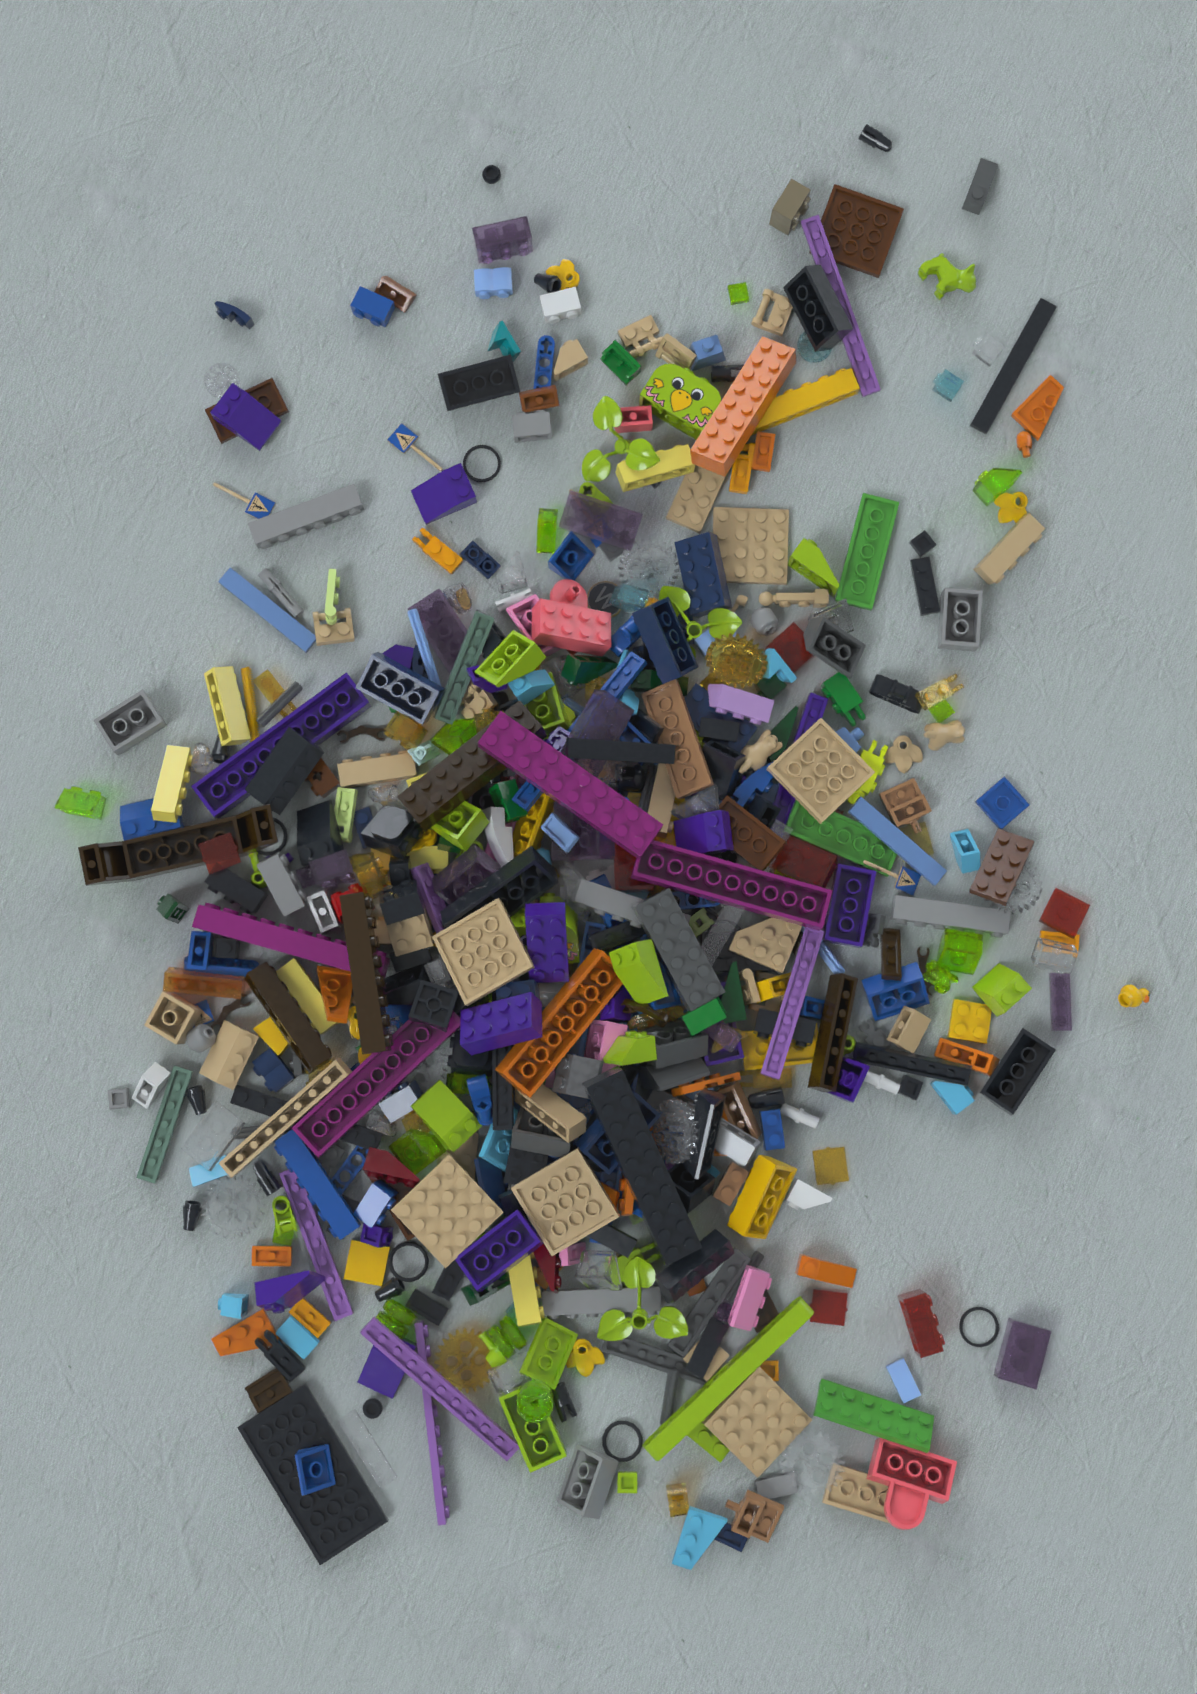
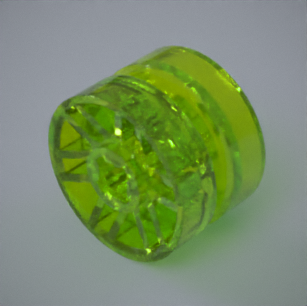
M388 1298L382 1306L385 1311L380 1310L376 1318L398 1338L404 1339L409 1332L407 1326L412 1327L418 1317L404 1305Z
M506 1315L499 1320L501 1328L494 1324L487 1329V1332L502 1355L509 1359L516 1354L513 1345L518 1350H521L528 1343L514 1321Z
M530 1380L520 1387L517 1394V1410L524 1420L538 1423L550 1416L553 1410V1392L547 1383L541 1380Z

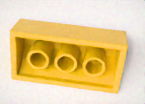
M545 793L540 796L528 811V815L521 817L516 822L512 834L513 858L530 846L535 850L541 847V841L545 832L540 827L549 815L553 813L555 800Z
M758 1155L754 1161L752 1171L745 1181L742 1193L738 1196L737 1204L729 1216L727 1226L744 1237L766 1239L797 1168L770 1156Z

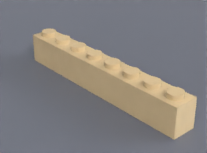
M341 1058L333 1061L219 1162L220 1166L231 1178L236 1176L351 1074V1069Z

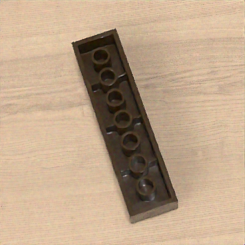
M520 700L504 712L542 740L547 737L543 726ZM491 723L397 796L424 832L507 768L478 747V741Z
M364 892L340 895L362 1054L391 1051V1046H394L393 1035L389 1034L388 1029L391 1026L390 1015L386 1014L385 1008L388 1007L387 995L383 994L385 978L384 975L380 974V968L383 965L382 958L377 953L380 943L378 936H375L374 929L377 928L376 918L372 917L371 909H374L373 898Z

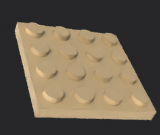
M713 508V534L717 535L727 583L787 585L789 510Z
M822 718L813 724L766 769L820 824L875 773Z
M499 898L432 936L466 1006L535 968L502 900Z
M579 1148L574 1149L511 1187L512 1192L551 1256H554L620 1216Z
M450 1154L391 1209L445 1268L503 1213L502 1209Z
M759 1366L702 1423L758 1478L804 1430L812 1419Z

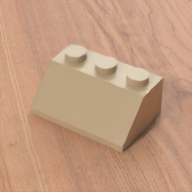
M224 1020L216 1036L215 1043L212 1045L199 1073L218 1084L234 1090L260 1036Z

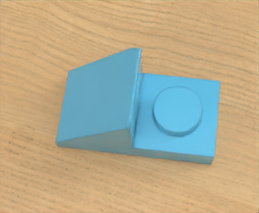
M767 648L764 656L763 678L769 679L776 673L782 682H794L797 677L775 649Z

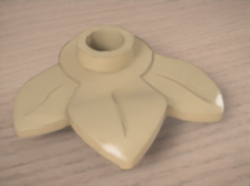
M905 735L896 737L893 741V746L888 748L885 753V763L895 762L898 770L904 774L911 768L912 762L920 763L923 760L921 749L912 744L911 739ZM901 742L906 743L905 748H900Z

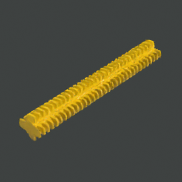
M245 667L241 668V677H243L242 684H244L246 717L250 730V742L259 737L260 733L258 732L260 731L257 730L260 729H257L259 724L256 722V718H258L256 716L258 715H255L257 714L255 712L257 708H254L256 707L254 705L256 704L254 703L256 699L253 698L255 697L253 696L255 692L252 689L254 688L252 687L254 686L252 685L253 682H251L253 678L250 675L252 671H250L251 668Z

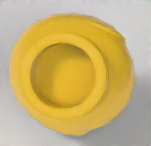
M1132 984L1125 985L1120 990L1118 1001L1123 1007L1135 1008L1140 1006L1142 1001L1145 1003L1149 1002L1150 992L1145 988L1138 989Z

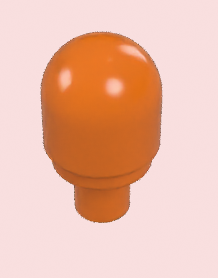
M1022 431L1016 437L1017 447L1019 451H1022L1023 458H1028L1031 456L1032 438L1030 433Z

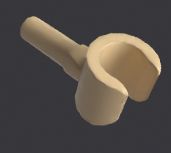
M739 595L730 611L735 613L739 605L745 607L748 597Z

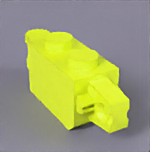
M873 740L869 750L861 752L860 757L875 773L848 798V803L854 804L859 797L864 798L869 792H874L877 785L875 779L877 775L881 776L885 768L883 758L888 746L884 745L881 748L879 756L872 753L878 741Z

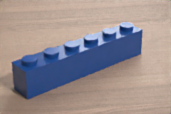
M292 1129L274 1141L276 1152L279 1156L283 1155L287 1160L285 1165L291 1173L295 1172L298 1177L296 1179L297 1183L302 1189L305 1188L307 1190L309 1201L312 1205H317L320 1210L318 1211L319 1216L324 1222L327 1220L331 1226L329 1228L331 1234L341 1240L359 1228L361 1223L353 1215V1211L312 1150Z

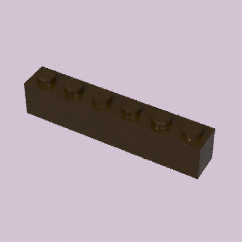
M266 961L247 972L244 980L308 1073L311 1074L327 1064L332 1058L331 1049L328 1045L323 1044L317 1029L312 1028L308 1016L299 1009L297 1000L287 992L286 984L278 979L275 968L269 966Z
M843 973L830 975L807 1088L821 1092H836L858 978Z

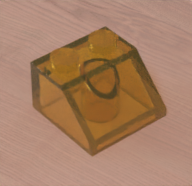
M374 852L352 855V866L364 893L369 894V897L373 899L379 897V891L385 886L391 885L388 875H384L381 870L384 866L380 857L376 858Z

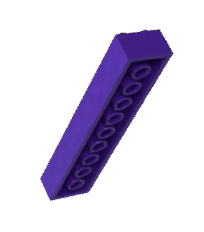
M347 672L191 786L214 818L218 820L251 796L245 790L246 786L288 727H291L319 746L372 707L363 693L356 689L357 685Z

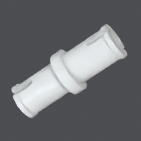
M528 588L517 594L511 593V596L495 601V604L500 613L533 594L531 589Z
M868 1071L864 1079L865 1082L874 1085L876 1089L881 1088L894 1095L898 1093L900 1083L885 1078L883 1074L878 1075Z
M786 1103L782 1105L780 1110L782 1115L794 1119L796 1123L801 1122L816 1129L820 1117L805 1112L803 1108L798 1109Z

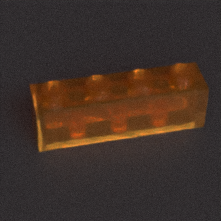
M168 967L164 972L163 991L241 999L245 994L246 981L244 980L245 977L195 972L185 970L184 968Z

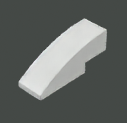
M489 807L482 810L489 820L488 825L484 828L485 834L495 859L500 867H503L514 859L512 827H505V809L503 807Z

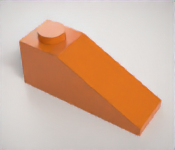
M940 1038L934 1054L935 1057L943 1060L972 1066L971 1070L987 1076L992 1075L1000 1061L999 1058L992 1054Z
M799 1254L795 1273L814 1280L852 1288L857 1269Z

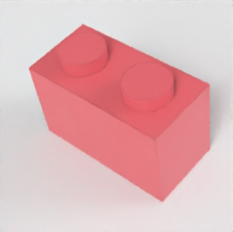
M651 405L620 408L623 419L619 427H614L617 433L652 431Z

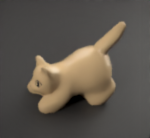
M953 720L947 724L930 723L924 728V737L930 740L928 747L933 751H938L946 743L959 744L965 740L963 736L965 727L962 726L959 720Z
M766 729L755 744L747 745L741 750V753L746 756L745 762L739 769L740 773L747 771L749 768H753L754 771L765 766L767 758L783 747L782 743L778 742V738L775 735H771L770 730Z

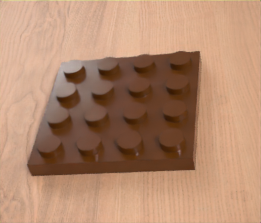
M834 184L821 223L835 262L879 278L904 208Z

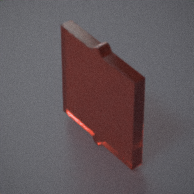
M231 832L198 844L203 856L202 861H205L209 874L241 863L237 851L238 846L235 845Z
M813 1289L810 1307L813 1309L814 1314L810 1318V1322L844 1326L845 1313L848 1311L846 1308L848 1293Z

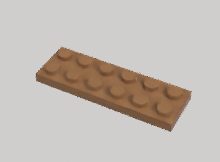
M674 679L641 694L649 717L664 727L658 744L676 745L674 764L665 765L677 799H683L714 785L678 680Z

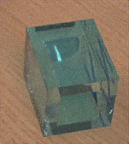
M945 369L942 374L938 373L933 380L935 385L932 390L951 402L964 381Z

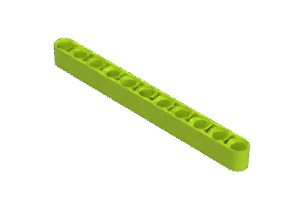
M801 1296L794 1299L643 1443L644 1449L655 1461L661 1460L814 1314L813 1309Z

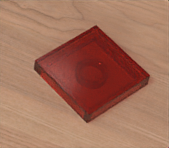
M1055 888L1039 922L1074 939L1090 905Z

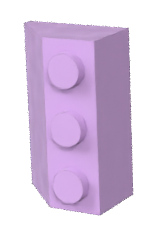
M724 684L708 685L710 707L716 708L715 712L725 715L729 712L733 714L734 718L744 720L745 717L750 719V723L756 725L769 722L774 700Z

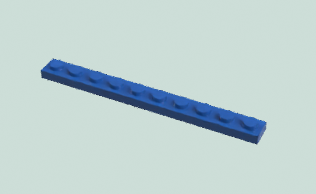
M631 651L567 731L576 736V738L587 739L647 665L646 660ZM526 781L514 795L512 801L528 812L543 792Z

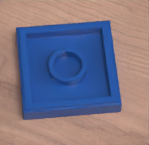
M1005 776L975 801L999 829H1003L1029 806V803Z

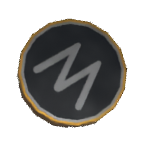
M608 581L598 582L588 591L589 609L611 613V618L617 616L622 610L624 596L620 587Z

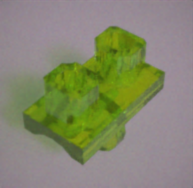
M932 960L925 965L927 972L922 974L925 981L934 985L938 993L944 994L948 992L951 983L959 982L958 976L952 974L949 967H940L938 961Z

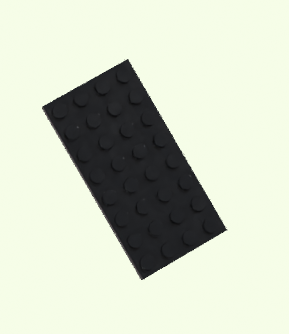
M306 1383L237 1427L319 1565H322L388 1522L387 1516ZM329 1444L336 1484L302 1496L295 1454L301 1449Z

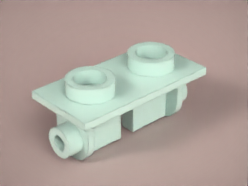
M435 738L432 741L428 740L407 752L420 766L441 755L438 750L442 747L443 742L441 739Z

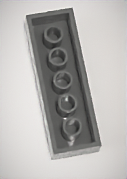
M665 888L632 906L648 939H652L655 952L688 1011H693L725 993L670 888Z

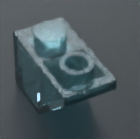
M620 584L615 587L609 604L627 613H631L646 606L649 590Z

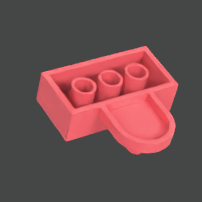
M560 580L551 589L550 600L540 598L532 608V641L536 644L602 657L611 648V613L589 609L588 598L584 588L574 580Z
M879 1437L875 1440L866 1479L888 1486L884 1503L885 1516L895 1528L910 1530L922 1522L928 1500L940 1504L949 1501L957 1461L930 1452L925 1453Z

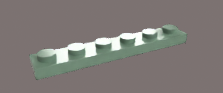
M475 611L434 714L435 719L453 724L471 679L466 670L469 667L476 666L494 622V617Z
M176 1065L173 1066L136 1178L154 1184L157 1183L187 1093L186 1089L189 1087L194 1071Z

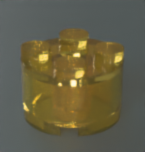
M398 711L394 713L384 729L386 730L384 734L395 741L400 740V745L407 750L418 747L429 732L425 727Z

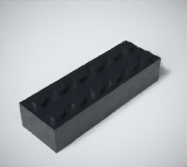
M530 846L440 911L442 925L447 928L497 898L502 900L511 917L524 908L525 904L531 903L559 883L556 870L542 855Z

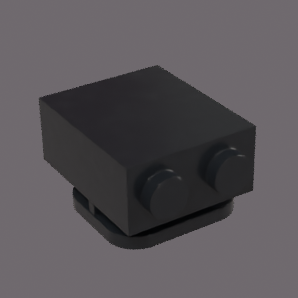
M713 739L704 744L702 752L714 785L701 791L708 792L719 800H724L726 796L731 797L735 789L740 785L743 773H740L739 769L744 763L746 755Z
M394 806L382 807L361 832L365 846L402 860L424 834L423 829L408 811Z
M457 1030L454 1033V1037H450L449 1048L453 1049L452 1055H448L447 1066L451 1067V1073L478 1076L485 1074L492 1077V1050L474 1055L469 1054L460 1045V1030Z

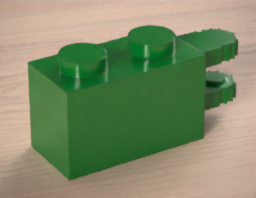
M838 672L822 683V694L825 698L831 700L833 703L831 706L835 713H840L842 717L844 716L851 727L856 726L855 719L849 713L852 710L856 712L862 721L866 719L865 714L860 708L863 700L846 676Z

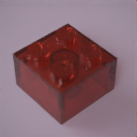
M795 622L788 626L765 648V650L767 648L775 649L794 674L815 657L806 651L804 632Z

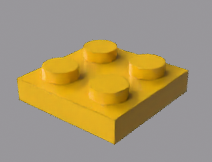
M953 999L947 1037L987 1044L992 1011L986 1004Z

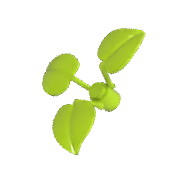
M603 396L595 407L593 422L598 429L607 430L609 428L610 432L618 437L614 446L615 451L604 456L598 449L588 452L582 462V475L585 481L599 482L605 480L611 473V463L606 458L612 455L628 454L625 459L627 466L637 471L651 468L660 461L650 442L642 438L633 441L623 439V436L613 429V427L621 425L623 416L618 404L609 396Z
M661 587L659 600L669 597L676 616L678 617L681 614L687 623L688 642L692 638L699 637L702 634V630L709 627V633L713 638L725 640L730 638L742 624V620L734 612L724 608H716L710 611L707 616L709 623L703 626L696 621L690 622L683 612L690 606L689 594L680 587ZM690 646L692 653L696 658V651L692 646Z
M636 1256L627 1263L623 1272L625 1285L630 1289L638 1287L637 1309L633 1311L632 1318H625V1314L617 1309L606 1311L600 1319L597 1333L598 1339L606 1341L625 1339L631 1334L633 1327L643 1329L647 1323L650 1324L654 1319H656L654 1321V1330L662 1338L673 1339L688 1335L687 1321L677 1308L664 1306L661 1308L659 1315L655 1314L648 1318L647 1311L641 1308V1287H651L656 1277L654 1267L642 1257Z

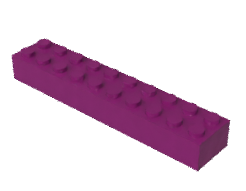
M500 711L478 741V747L639 860L663 827L661 822L502 711Z
M653 840L640 860L636 858L631 878L818 931L824 926L833 891Z
M205 902L204 906L198 904L192 924L194 928L350 971L346 941L335 939V942H331V937L317 934L316 937H313V932L298 928V931L295 932L294 927L279 923L278 927L275 926L276 922L261 918L260 921H257L258 917L242 913V916H238L239 912L224 908L221 911L220 906ZM377 950L378 956L382 958L383 965L380 968V974L384 975L385 978L391 958L386 957L387 953Z
M453 1010L447 1032L427 1024L408 1020L393 1034L394 1046H391V1051L372 1053L294 1125L292 1129L317 1157L324 1155L460 1028L461 1016Z

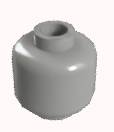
M762 607L754 610L750 620L759 635L765 636L773 634L777 630L779 623L770 608Z
M206 1024L197 1025L187 1033V1045L195 1052H204L215 1043L214 1030Z

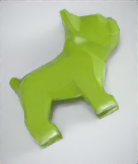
M943 253L931 260H926L918 271V276L923 281L928 275H937L939 283L936 285L937 290L934 292V295L939 300L943 298L945 293L956 289L971 293L976 288L975 264L973 263L966 269L959 270L944 257Z

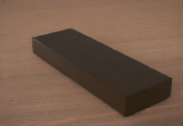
M884 928L883 935H880L881 979L901 981L900 929Z

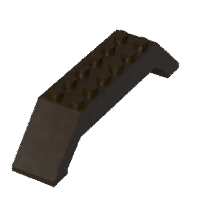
M268 804L251 808L232 817L125 841L90 844L78 847L85 884L89 886L137 881L247 856L278 843L271 805Z

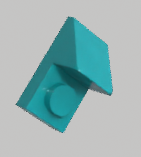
M502 320L499 321L493 330L488 351L499 348L503 356L511 354L512 361L514 362L521 353V350Z

